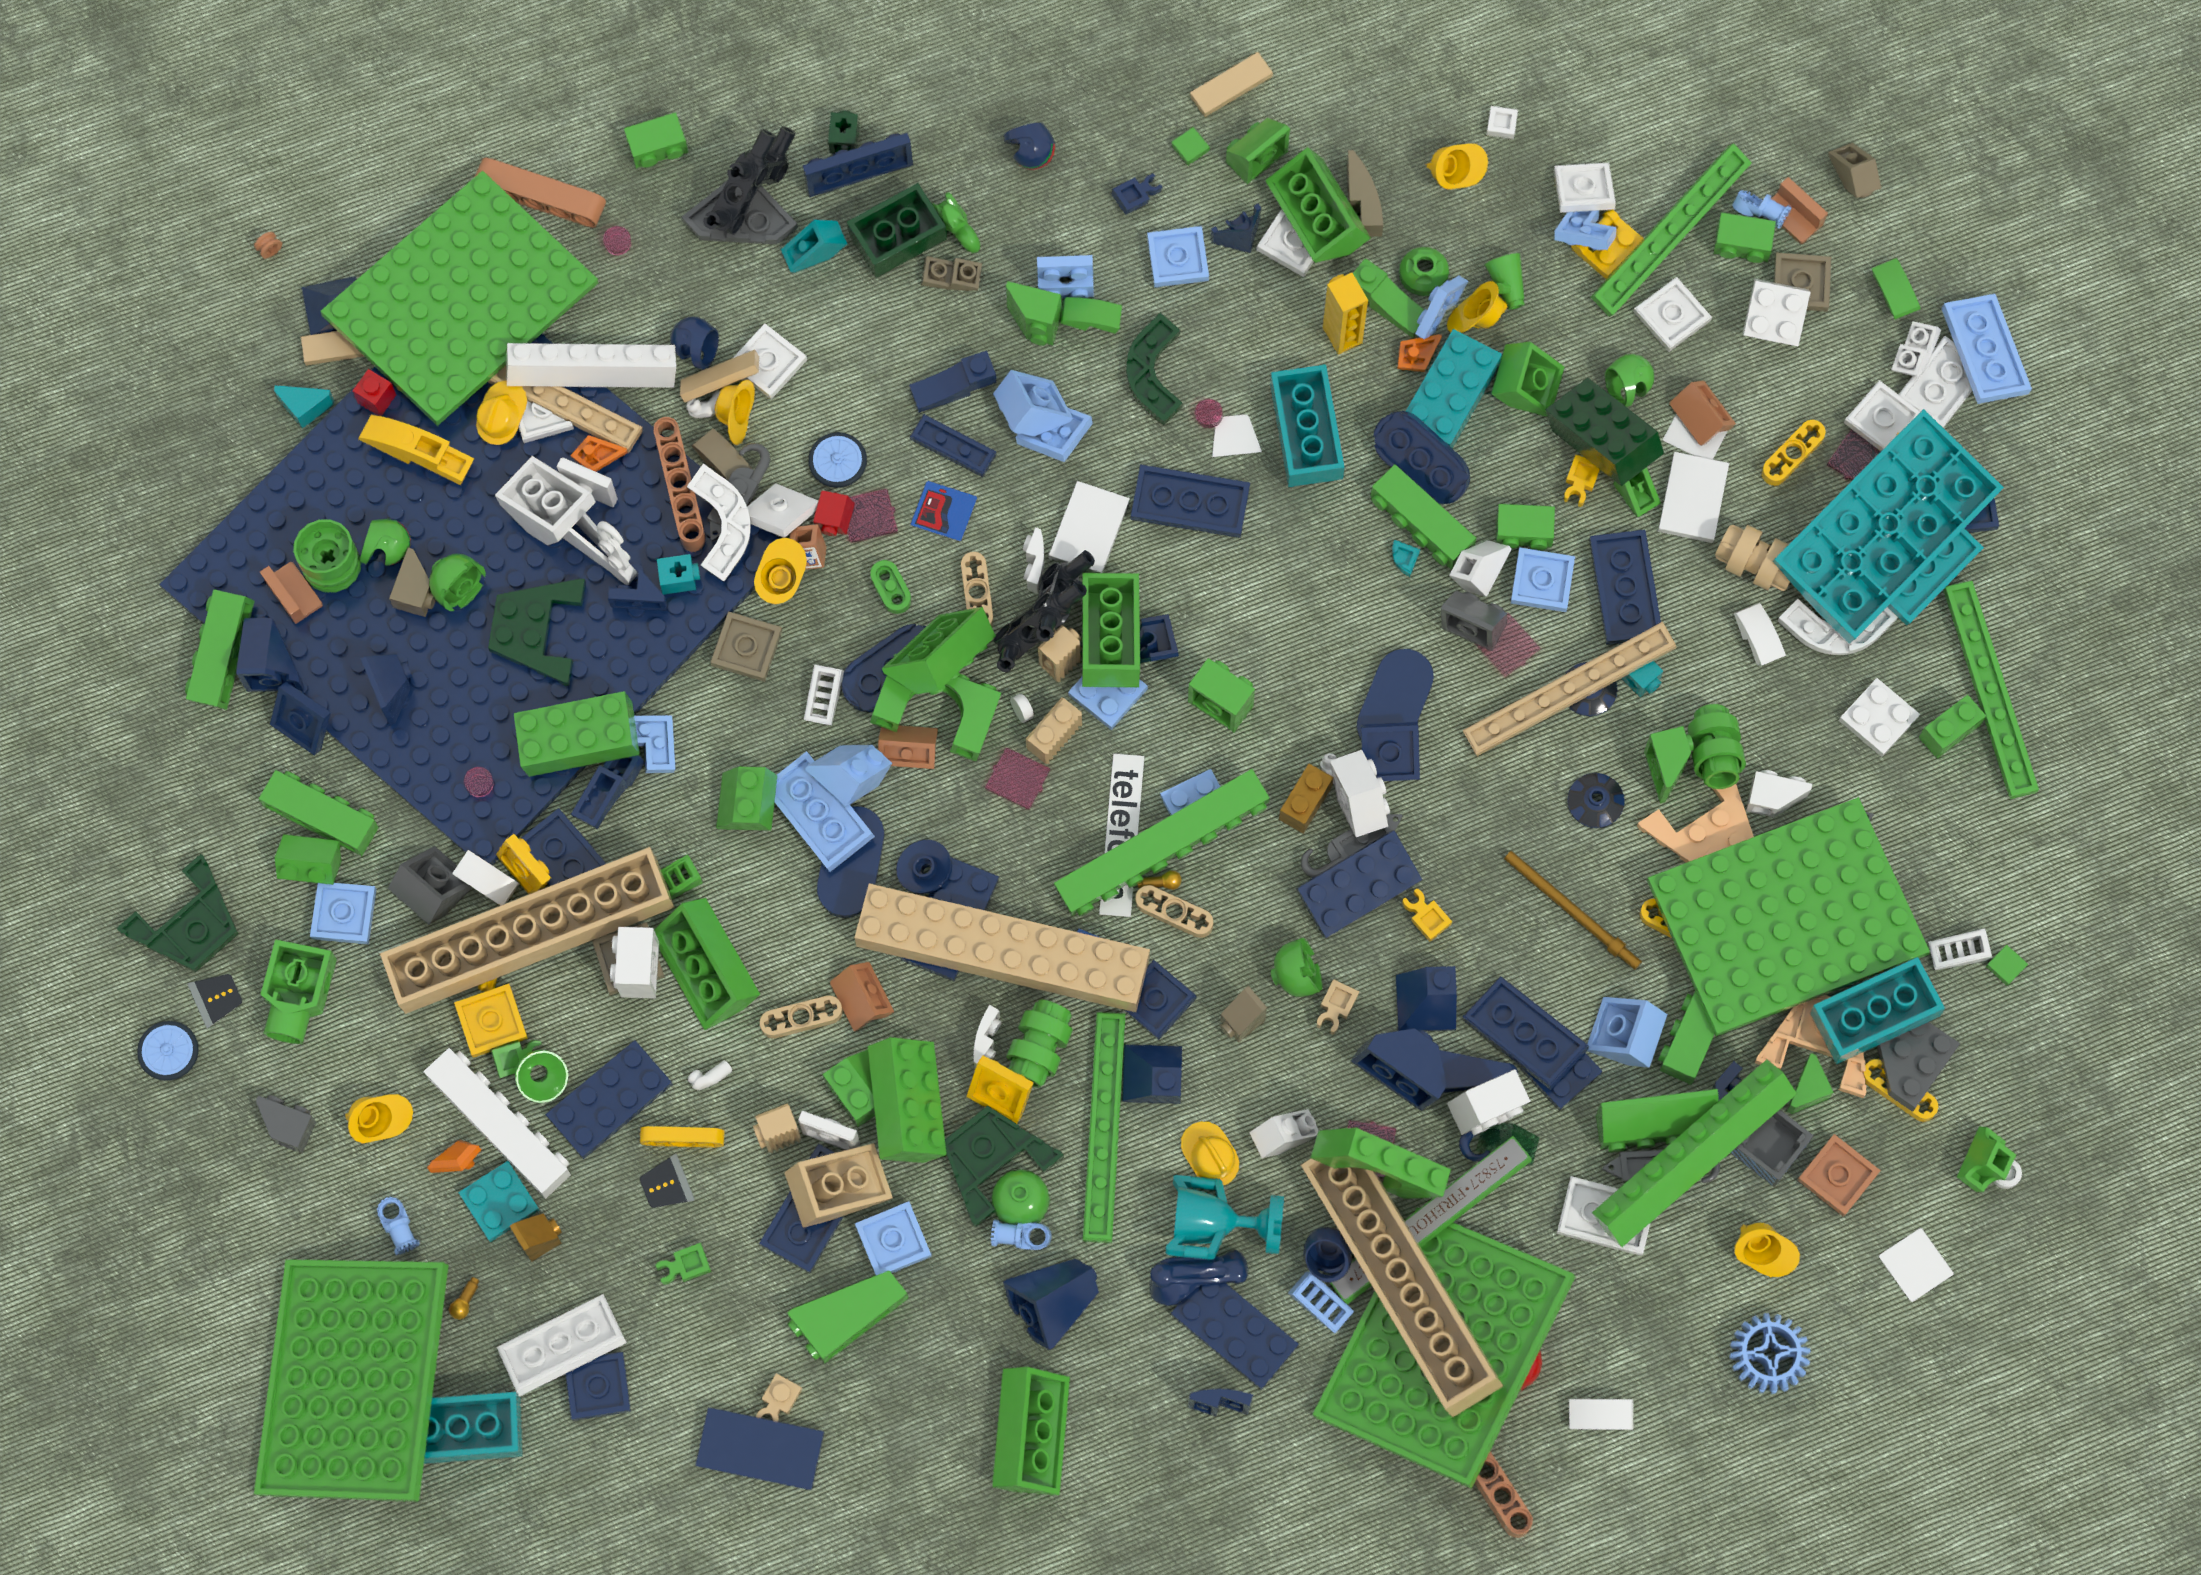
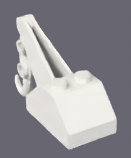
M532 456L495 494L499 504L530 535L546 545L559 542L563 538L610 571L626 585H629L638 575L637 571L629 563L630 556L620 546L624 540L619 532L605 521L599 522L596 526L586 514L596 502L591 492ZM577 524L607 556L573 530L572 527Z

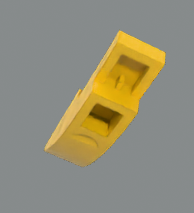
M376 415L370 416L358 439L407 464H410L412 461L459 485L462 484L474 461V458L450 447V442L412 425Z

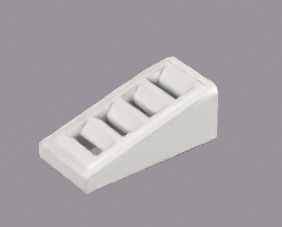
M814 665L804 720L832 725L844 670ZM821 675L834 677V682L821 681ZM818 687L832 688L831 694L819 692ZM816 697L830 699L829 705L816 703ZM813 708L828 710L827 716L812 713Z
M1985 929L1928 942L1935 970L1993 959ZM1979 939L1982 953L1976 954L1973 940ZM1962 942L1968 943L1969 956L1964 955ZM1951 944H1956L1959 958L1953 959ZM1941 946L1945 947L1947 961L1942 962L1939 951Z

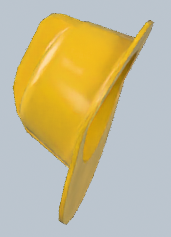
M1459 144L1437 150L1431 162L1426 164V167L1431 170L1434 179L1444 189L1470 187L1477 184L1484 177L1487 171L1488 158L1484 149L1477 144Z
M1487 281L1459 304L1448 318V331L1452 332L1455 329L1463 333L1472 327L1478 329L1493 326L1507 309V304L1498 295V285L1493 281Z
M747 379L739 385L722 387L715 403L716 417L721 423L728 426L730 440L735 445L741 444L745 438L749 415L754 403V385L752 381Z
M504 380L490 387L477 410L476 426L478 434L484 441L489 444L501 445L507 443L515 436L527 405L526 392L522 386H507V380Z
M776 539L768 545L756 571L754 585L759 597L767 603H785L793 597L799 587L806 569L807 558L801 544L794 539Z
M398 1094L362 1097L356 1100L351 1105L349 1112L345 1114V1118L348 1121L349 1134L355 1141L360 1143H370L395 1137L404 1132L410 1125L413 1109L411 1103L405 1097Z
M1203 1121L1190 1125L1184 1131L1181 1138V1149L1196 1176L1220 1179L1223 1182V1186L1229 1184L1238 1173L1239 1158L1225 1133L1219 1126Z
M1753 1223L1748 1226L1743 1224L1741 1226V1234L1734 1249V1253L1739 1261L1769 1277L1788 1275L1796 1269L1799 1264L1800 1253L1794 1243L1778 1234L1773 1227L1766 1223Z

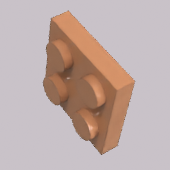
M1834 1134L1797 1181L1844 1217L1881 1170Z

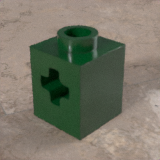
M847 110L831 112L828 135L829 153L835 154L841 150L850 151L857 149L859 135L858 114H853Z

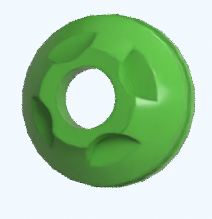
M1415 248L1409 251L1400 263V281L1405 289L1415 295L1430 296L1436 286L1440 287L1448 280V263L1445 257L1433 248ZM1422 259H1427L1432 262L1433 268L1428 272H1422L1418 269L1417 263Z
M535 1050L526 1054L519 1061L515 1071V1082L518 1090L528 1100L538 1103L549 1102L557 1098L564 1091L568 1082V1069L565 1062L557 1054L548 1050ZM536 1065L546 1067V1076L540 1081H535L530 1076L531 1069Z

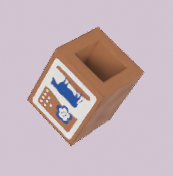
M819 525L798 526L790 533V539H794L801 544L806 553L807 563L805 570L824 568L827 547Z

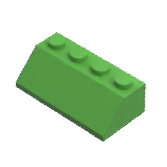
M1309 147L1265 180L1315 263L1350 255L1371 239L1323 158Z
M983 607L938 615L882 668L884 674L916 694L929 692L930 695L942 692L946 688L945 685L950 680L960 675L959 671L974 661L973 658L978 653L988 648L987 644L996 637Z
M706 898L682 903L654 929L659 940V950L704 1030L744 1010L761 995Z
M1718 1089L1601 1103L1595 1115L1600 1149H1608L1609 1152L1613 1153L1626 1150V1146L1637 1145L1638 1149H1648L1654 1147L1655 1143L1666 1142V1145H1669L1719 1102Z
M1030 1367L1003 1369L992 1487L1012 1492L1060 1495L1070 1377Z

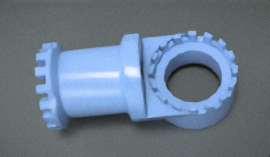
M1739 191L1732 205L1736 211L1746 216L1752 217L1755 215L1758 218L1762 216L1768 220L1776 221V227L1778 229L1781 228L1784 223L1783 220H1786L1784 217L1789 215L1792 207L1789 205L1785 207L1771 199L1769 194L1765 196L1764 200H1761L1755 194L1751 196V192L1746 194L1747 191Z
M393 1197L381 1200L377 1208L378 1216L385 1232L389 1233L396 1247L394 1250L395 1254H405V1250L409 1252V1248L413 1250L419 1246V1240L414 1239L408 1225L410 1220L400 1200ZM391 1203L398 1205L399 1214L394 1219L384 1217L383 1210L386 1205Z
M994 1220L991 1230L994 1231V1233H991L992 1246L1009 1244L1015 1245L1016 1248L1039 1250L1047 1247L1052 1238L1050 1229L1041 1223L1006 1224L1000 1223L999 1220ZM1035 1228H1040L1045 1233L1046 1238L1041 1245H1035L1030 1240V1232Z

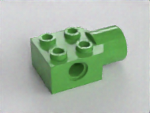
M275 939L261 991V996L271 1006L263 1033L265 1036L281 1042L303 1044L309 1019L323 1014L337 961L332 951Z

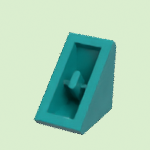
M277 385L274 387L278 400L302 429L334 405V398L330 390Z

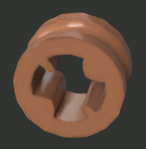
M272 231L260 236L254 244L255 249L261 251L260 255L265 259L274 256L282 247V242L280 239H276L277 236Z

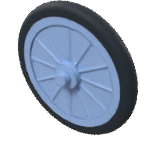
M834 432L822 436L813 444L808 456V465L812 475L818 482L828 487L842 488L855 483L863 475L867 465V454L864 446L857 438L847 433Z
M163 1021L154 1024L144 1032L137 1047V1057L142 1069L149 1076L162 1081L176 1080L186 1075L195 1065L199 1052L195 1034L186 1025L176 1021Z

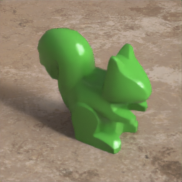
M946 193L945 200L939 205L932 203L944 222L946 230L953 233L967 251L971 253L979 252L980 240L974 229L968 224L967 214L951 193Z

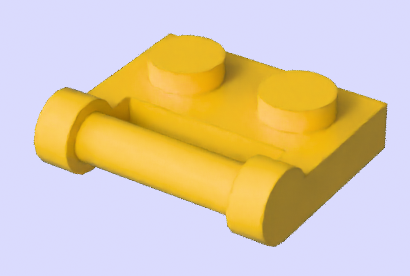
M1606 210L1602 214L1603 218L1597 223L1616 227V237L1607 250H1596L1593 253L1587 246L1571 245L1573 251L1605 279L1614 272L1644 239L1625 223L1614 210Z

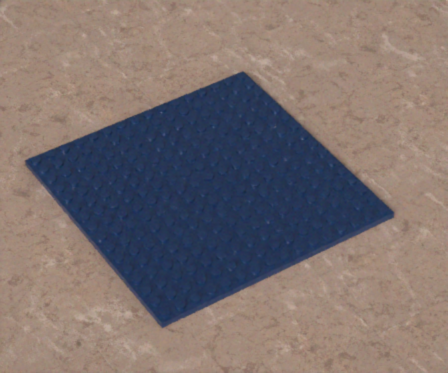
M541 334L531 344L554 343ZM374 367L371 370L374 373L391 382L376 367ZM392 383L396 396L381 417L397 420L449 441L450 447L474 458L462 484L459 485L412 461L410 464H407L358 440L370 416L376 414L357 403L352 389L159 585L202 624L206 621L208 613L206 611V604L208 598L212 596L213 589L245 596L254 600L250 618H253L254 615H267L273 618L304 685V691L301 692L331 712L326 732L464 853L469 850L493 865L499 859L496 854L504 841L513 834L519 838L586 767L581 766L529 777L520 765L514 713L625 691L633 703L635 716L726 620L728 612L733 613L755 589L754 579L766 548L776 539L784 537L751 524L750 538L743 556L725 582L701 566L718 541L711 542L710 523L707 519L713 506L695 493L706 542L699 551H687L683 548L679 538L654 435V427L606 387H564L641 426L643 432L629 453L597 471V473L611 478L618 500L614 507L595 500L594 505L586 512L596 526L599 522L605 521L619 532L624 540L620 546L630 556V565L638 574L639 569H641L661 593L657 559L690 554L692 562L698 563L700 580H695L696 590L664 594L667 611L611 608L608 601L609 588H616L619 585L626 584L622 583L610 571L565 539L561 538L559 542L546 545L530 535L499 504L495 497V494L532 456L559 472L557 465L561 458L577 463L570 455L588 435H593L573 425V430L524 443L520 428L518 427L515 436L507 443L501 445L489 444L478 434L476 422L477 410L493 384L485 383L437 426ZM672 455L667 461L673 463L678 461L680 457ZM686 455L691 479H693L700 466ZM682 480L677 481L673 484V487H684L686 482ZM684 506L679 512L687 514L692 510V507ZM330 519L341 523L349 531L361 557L371 521L392 519L400 522L407 529L411 538L410 548L414 549L429 580L435 562L452 554H464L476 560L484 567L486 575L484 577L481 574L479 582L483 586L476 597L465 607L460 608L457 605L452 607L455 611H449L435 601L434 607L428 609L426 617L393 608L389 598L403 560L397 564L385 566L386 553L382 549H376L367 564L361 562V571L356 581L348 588L338 592H322L310 585L323 605L295 624L265 583L260 571L270 566L272 571L276 572L289 562H293L305 578L293 552L294 541L299 531L311 522ZM577 524L572 527L573 530L607 556ZM691 531L685 537L687 539H694L699 533ZM678 571L676 577H681L682 571ZM638 575L628 586L637 589ZM580 578L585 579L586 585L582 606L553 603L544 654L545 656L572 659L573 666L569 686L562 685L555 679L548 676L545 677L531 668L516 664L489 651L488 645L498 594ZM397 654L401 663L407 662L413 676L408 678L411 689L396 723L393 725H389L360 658L365 656Z

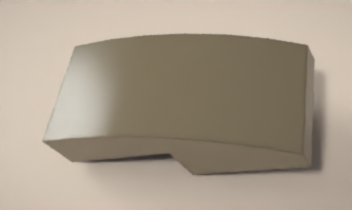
M926 256L921 285L949 290L977 291L979 289L982 263L955 258L954 261Z
M714 428L692 445L708 467L713 466L717 473L727 481L733 471L738 468L752 469L747 461L739 455V452Z

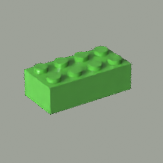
M1083 573L1082 583L1085 585L1087 593L1082 597V687L1139 688V574Z
M625 691L514 713L520 765L529 777L640 755L633 703Z
M890 1037L869 1045L868 1054L880 1160L925 1163L947 1155L934 1042Z

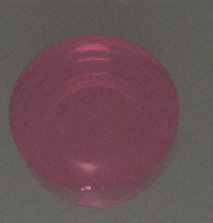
M613 226L603 236L606 250L613 255H622L631 247L630 233L624 227Z
M1205 399L1199 402L1195 408L1196 421L1204 428L1218 426L1223 419L1220 403L1213 399Z
M475 767L466 773L464 785L472 796L483 797L493 789L494 780L487 769Z

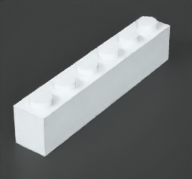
M507 343V386L674 388L676 374L675 345Z
M448 1048L423 1071L426 1077L546 1199L571 1175L566 1168L569 1162L559 1152L553 1155L547 1148L550 1143L540 1132L533 1134L527 1128L530 1124L529 1121L519 1111L515 1114L511 1112L507 1107L510 1102L501 1092L498 1091L494 1094L487 1087L491 1083L480 1071L474 1074L468 1066L471 1062L463 1053L458 1051L455 1054Z

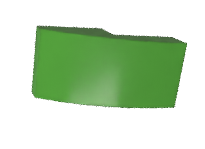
M1897 258L1871 268L1873 277L1880 287L1884 301L1894 319L1920 310L1916 295Z
M1065 297L1063 299L1060 323L1084 331L1091 326L1116 334L1120 329L1122 305L1089 298Z

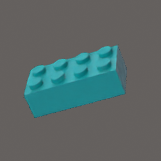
M1453 329L1406 412L1416 415L1453 449L1499 369L1502 353Z
M1326 364L1271 372L1270 387L1288 487L1342 480L1345 466Z
M1917 957L1813 1005L1810 1015L1835 1063L1839 1064L1940 1017L1945 1007Z
M516 1392L432 1398L424 1464L523 1456L521 1400Z

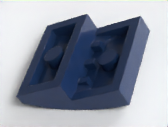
M1230 1389L1200 1390L1190 1394L1188 1408L1214 1417L1217 1416L1220 1406L1248 1415L1252 1405L1253 1394Z

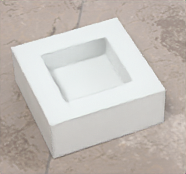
M1491 106L1487 135L1514 139L1518 110Z

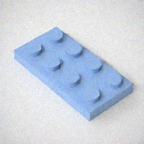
M1991 294L1944 303L1941 309L1977 404L2029 394L2032 388L1996 295Z
M806 751L777 774L775 803L829 872H831L875 836L850 805L846 807L805 770L809 764L814 762V759Z

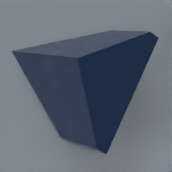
M1259 203L1254 206L1252 216L1248 217L1245 211H1243L1236 219L1232 221L1226 220L1225 222L1229 228L1225 230H1218L1216 226L1211 228L1210 240L1212 243L1251 253L1261 219V206Z
M1169 614L1141 619L1140 663L1178 657V649Z

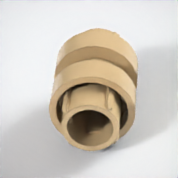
M1734 524L1730 525L1715 554L1716 559L1727 564L1725 570L1738 577H1741L1744 570L1756 575L1753 584L1769 591L1771 586L1781 591L1787 590L1790 581L1775 565L1773 560L1789 544L1775 538L1772 545L1760 541L1763 534L1762 531L1750 525H1747L1745 530Z

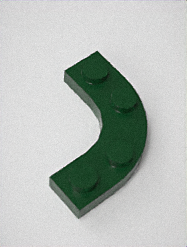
M1160 312L1134 339L1127 356L1126 374L1130 390L1138 403L1162 425H1165L1183 407V402L1162 385L1156 377L1154 368L1160 354L1180 335V329Z

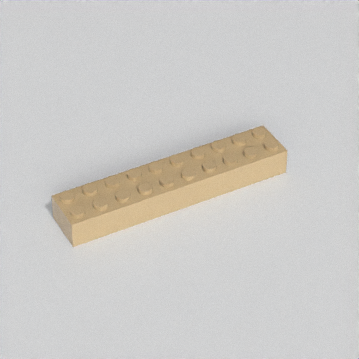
M649 847L382 952L380 955L398 1006L407 1014L618 930V927H627L673 909L675 906L656 856Z
M874 884L868 885L855 934L856 947L1132 1012L1137 1011L1150 959V949Z
M1313 1159L1301 1164L1445 1410L1454 1417L1503 1387L1493 1367L1376 1172L1353 1167L1332 1168Z

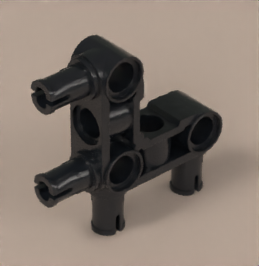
M781 126L776 136L768 130H760L752 149L743 152L736 162L729 166L732 168L727 171L729 178L711 212L706 214L707 217L703 219L706 228L726 231L731 235L738 232L744 222L749 206L762 184L772 185L779 183L785 176L789 167L786 153L796 135L795 131ZM737 187L742 191L741 200L735 195Z
M1084 550L1069 563L1059 564L1056 562L1052 564L1041 577L1038 589L1040 591L1035 603L1023 614L998 631L993 642L998 646L999 659L997 661V668L1005 673L1011 671L1015 666V661L1021 658L1040 641L1047 642L1050 638H1053L1055 629L1059 628L1069 617L1071 606L1086 595L1087 589L1079 581V576L1095 563V559L1090 552Z

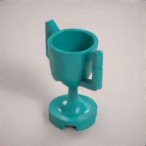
M1183 1175L1173 1176V1185L1178 1191L1174 1238L1166 1245L1165 1253L1167 1255L1214 1259L1224 1236L1228 1235L1236 1227L1256 1229L1258 1235L1266 1241L1265 1253L1279 1254L1284 1196L1271 1195L1269 1207L1263 1209L1256 1217L1237 1215L1232 1207L1228 1205L1222 1180ZM1191 1188L1215 1190L1216 1196ZM1207 1243H1211V1245H1210L1209 1248H1208V1247L1182 1245V1244H1207Z

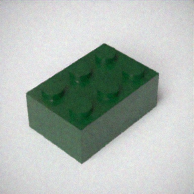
M919 183L847 221L848 235L875 278L947 240L946 226Z

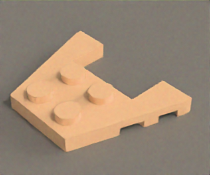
M1736 784L1725 789H1713L1722 803L1679 832H1675L1659 809L1637 824L1639 830L1643 833H1648L1664 848L1667 847L1679 855L1680 859L1685 863L1754 837Z
M1823 995L1794 1006L1757 1056L1755 1064L1761 1065L1765 1060H1769L1781 1070L1789 1044L1832 1057L1810 1015L1813 1005L1830 998V996ZM1864 1052L1845 1060L1846 1066L1838 1090L1864 1098L1866 1095L1863 1073L1865 1072Z

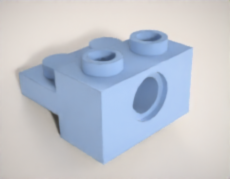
M1092 255L1037 257L1038 289L1061 294V299L1065 297H1094ZM1063 277L1072 279L1071 282L1066 284L1061 283L1059 280Z

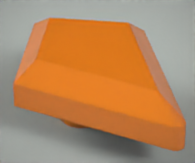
M1433 335L1426 339L1416 338L1401 341L1397 369L1425 372L1442 339V335Z
M588 435L570 456L581 466L597 472L627 454V449Z
M459 1140L431 1161L427 1169L431 1173L471 1169L475 1164L473 1159L481 1151V1148L478 1145Z

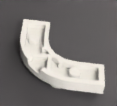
M703 464L687 488L709 502L718 511L722 521V528L717 543L701 566L725 582L747 548L750 538V516L746 503L738 490L722 476Z
M1799 599L1779 617L1778 622L1800 642L1813 650L1830 655H1847L1872 645L1898 617L1886 607L1850 644L1828 622L1819 618Z

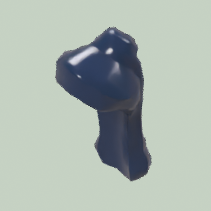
M1235 1249L1220 1257L1215 1256L1214 1259L1189 1257L1163 1259L1151 1268L1150 1295L1155 1302L1171 1306L1178 1304L1201 1285L1244 1283L1248 1277L1247 1260L1241 1252Z

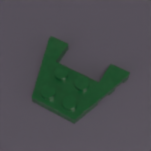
M580 578L498 594L488 645L489 651L516 664L531 668L545 677L548 676L555 679L562 685L569 686L573 666L572 659L545 656L544 654L553 603L582 606L586 585L585 579Z
M202 854L198 855L182 870L201 892L163 926L154 931L135 911L116 928L129 939L195 973L239 934L207 860Z
M986 1106L945 1139L947 1158L972 1225L975 1228L995 1213V1208L978 1187L1020 1153L1025 1151L1043 1174L1064 1158L1061 1151L1052 1148L1043 1142L1042 1139L1025 1131L1018 1124L989 1106Z

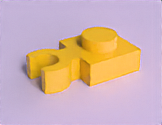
M1575 454L1566 479V483L1573 486H1570L1565 491L1564 502H1568L1570 495L1576 494L1580 498L1578 507H1582L1585 502V490L1592 492L1600 471L1598 467L1585 457Z
M1416 888L1413 894L1418 898V902L1412 904L1408 899L1404 898L1402 904L1407 911L1416 913L1411 921L1427 940L1431 942L1452 925V921L1434 900L1427 905L1424 902V894Z

